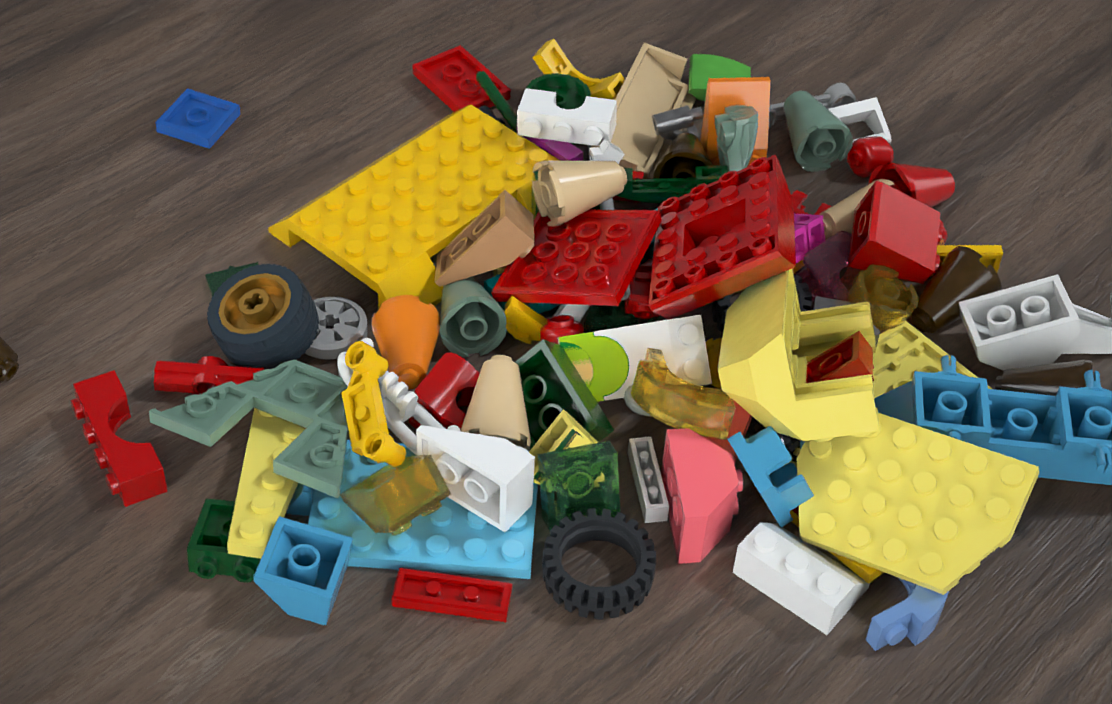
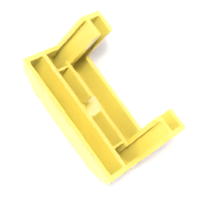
M793 268L747 287L726 311L718 363L722 391L765 428L771 426L777 433L801 441L814 440L816 442H826L834 437L847 435L863 437L871 432L879 431V414L874 402L872 374L806 383L807 362L857 331L861 332L873 348V353H876V340L869 302L801 312Z

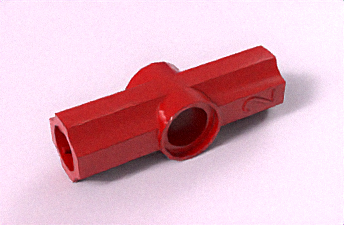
M215 356L202 357L198 363L157 361L154 369L153 383L155 391L199 395L205 393L210 388L230 381L238 385L252 380L253 373L262 371L264 368L228 366L223 359Z

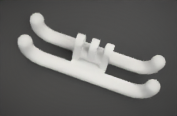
M363 338L361 340L374 347L373 341L370 338ZM342 352L338 356L337 366L340 376L348 386L354 370L346 365V352ZM386 371L382 377L378 378V382L382 385L380 392L387 427L417 456L416 435L403 422L413 416L423 426L446 428L417 402L418 396L413 391L408 392V386L403 381L398 382L399 377L394 372L389 373ZM451 425L447 428L448 430L461 431L457 425Z

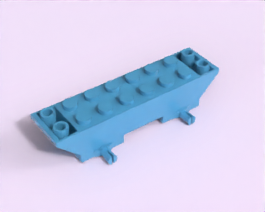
M945 355L940 359L942 371L935 373L914 371L912 381L874 398L878 413L1038 466L1039 478L1112 485V391L1101 387L1100 373L1096 370L1094 374L1093 370L1087 371L1084 374L1086 387L1070 388L1060 386L1056 396L988 389L987 379L968 377L957 373L956 358L951 355L949 360V355Z

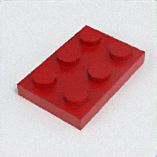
M461 45L413 64V75L454 112L470 104L478 109L483 106L490 108L495 106L476 80V74L479 71L486 72L506 101L511 99V89Z

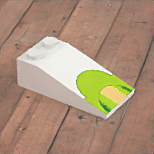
M701 315L557 338L558 345L563 347L597 402L624 398L627 388L638 382H645L646 387L635 392L634 396L712 384Z

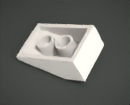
M423 425L416 429L417 478L503 532H506L532 506L535 456L531 455L525 448L516 446L504 438Z

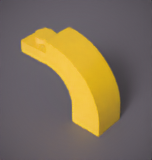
M555 39L545 42L532 57L544 75L554 73L567 74L580 79L588 86L591 97L615 100L625 81L620 72L602 79L591 78L580 73L570 63Z

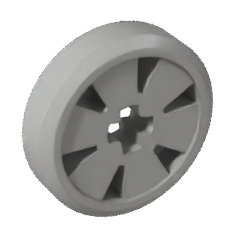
M322 297L313 300L319 316V329L317 330L316 338L305 354L319 359H338L339 354L347 352L353 343L367 338V317L358 304L341 297ZM329 326L334 327V328H332V329H326V327H329Z

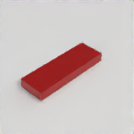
M399 568L391 598L392 607L507 622L513 583Z

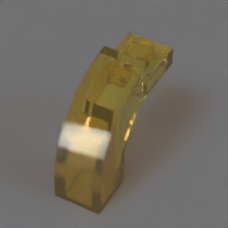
M647 348L645 360H640L638 363L631 395L645 412L676 429L689 428L703 437L727 440L736 410L732 398L720 389L698 386L674 375L667 367L662 350Z

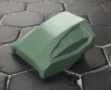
M752 106L725 107V114L715 115L714 118L720 165H727L728 172L733 170L737 172L746 168L750 162L758 130V112Z

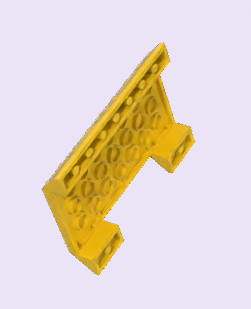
M470 104L449 114L268 227L270 234L288 247H292L301 240H305L377 292L379 309L385 300L400 295H413L419 297L420 302L427 305L431 303L435 306L442 301L443 286L439 287L435 283L436 267L430 257L444 249L504 190L532 213L531 192L534 165L541 161L560 160Z

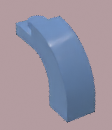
M899 578L904 584L909 597L872 617L866 641L875 651L887 644L891 646L896 645L906 636L915 646L921 643L935 629L949 591L943 595Z

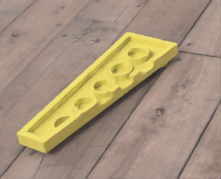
M254 408L227 544L228 554L261 559L278 517L284 518L298 485L296 481L273 473V460L306 428Z

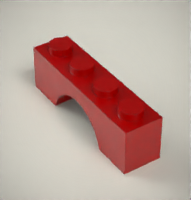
M115 370L74 383L73 387L76 398L70 400L77 420L84 419L85 421L82 424V429L88 444L95 443L97 446L93 451L100 470L107 468L109 472L105 477L111 494H119L124 506L127 507L168 492L163 467L151 443H133L115 435L118 428L131 418L127 395Z

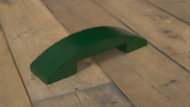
M727 165L696 166V178L633 179V169L624 168L627 175V184L624 185L623 192L616 196L639 202L663 203L668 198H679L688 194L694 187L700 184L708 185L719 180L723 174L728 172Z

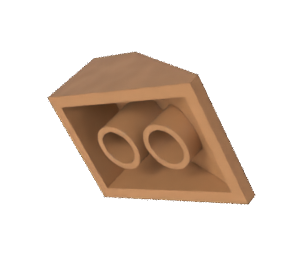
M504 190L437 255L435 283L441 287L509 265L518 257H525L534 246L533 214Z

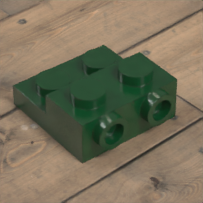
M205 499L187 547L189 572H195L197 576L203 579H211L216 575L233 576L236 580L243 583H249L254 580V575L261 559L228 554L227 541L236 501Z

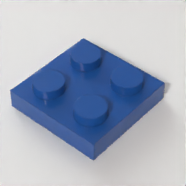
M186 89L155 122L156 131L210 149L241 114L240 105Z

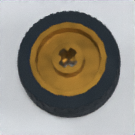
M276 264L255 265L247 269L245 268L235 275L233 274L215 291L207 312L208 324L214 339L227 358L236 366L272 369L284 362L296 360L310 348L319 329L318 312L306 286L293 271Z

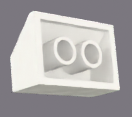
M759 523L737 548L733 569L735 575L826 635L829 634L870 585V583L868 584L861 577L810 544L802 541V539L785 528L780 527L777 523Z

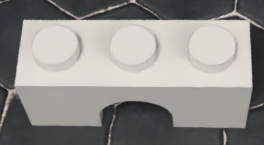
M526 88L517 110L518 135L600 146L604 139L609 142L612 140L616 127L617 100L586 96L582 106L576 109H562L556 106V92Z

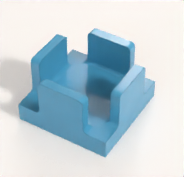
M768 426L748 439H744L741 432L729 437L727 440L779 526L783 527L793 521L789 512L811 499L814 495L803 475L797 476V468L790 462L792 457L776 431L771 426Z

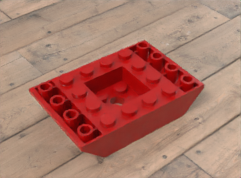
M776 154L769 158H758L749 167L740 171H729L723 174L719 180L708 185L700 184L694 187L688 194L679 198H668L658 207L662 221L655 233L648 306L651 311L668 320L796 267L793 199Z

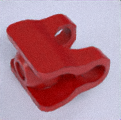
M452 352L445 353L415 389L414 393L418 396L417 402L444 428L447 429L451 425H457L461 430L466 414L459 408L463 406L469 407L480 372L461 356ZM413 416L408 419L409 423L416 429L421 426Z

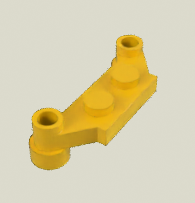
M357 341L348 348L345 355L346 365L354 371L347 389L341 392L352 451L361 456L364 455L377 463L385 462L393 467H397L404 462L406 449L394 442L393 437L389 435L378 378L382 377L388 369V361L378 355L372 346L363 341Z

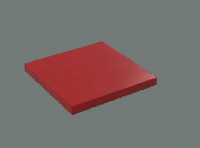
M588 210L558 226H549L547 223L551 221L548 216L542 217L540 212H538L534 219V246L525 257H518L506 266L491 294L496 302H507L511 296H514L523 303L618 306L662 221L660 211Z

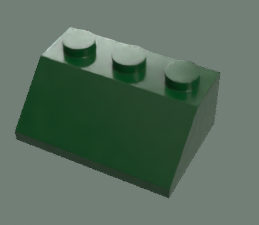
M543 339L515 361L520 371L531 439L530 449H532L562 410L568 412L598 442L614 431L611 423L561 345Z

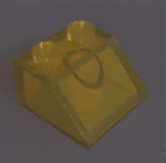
M431 454L408 456L397 467L387 464L341 493L340 496L375 533H391L392 536H395L409 529L412 526L411 520L418 515L426 516L438 510L442 506L440 501L451 495V492Z

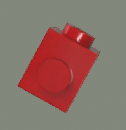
M635 272L629 284L630 295L625 299V314H633L640 319L659 316V314L651 311L648 306L651 273Z

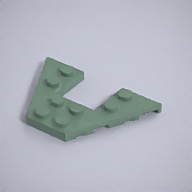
M293 359L279 364L275 368L253 373V379L237 385L230 381L210 388L203 394L185 397V403L164 411H158L156 408H153L149 411L150 423L209 447L213 446L253 408L302 426L306 429L273 460V473L335 498L340 496L349 432L341 393L348 386L340 376Z

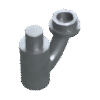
M687 105L652 115L657 136L660 135L665 139L673 141L681 133H691L699 138L693 121L704 118L701 107L690 109Z

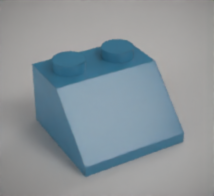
M278 517L254 575V582L288 615L326 626L348 566L353 538Z

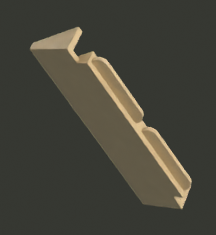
M647 43L643 44L615 99L617 100L616 127L611 143L618 146L625 154L619 162V166L632 168L633 171L644 172L643 179H653L654 169L672 140L665 139L660 135L657 136L652 115L687 105L692 109L696 97L688 93V84L680 82L687 58Z

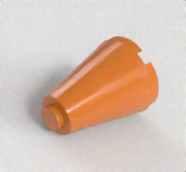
M413 295L395 296L385 300L375 314L374 312L372 332L381 356L388 361L387 371L389 373L394 372L399 377L398 382L403 381L408 386V390L417 388L426 377L440 332V315L434 305L420 302L419 297Z

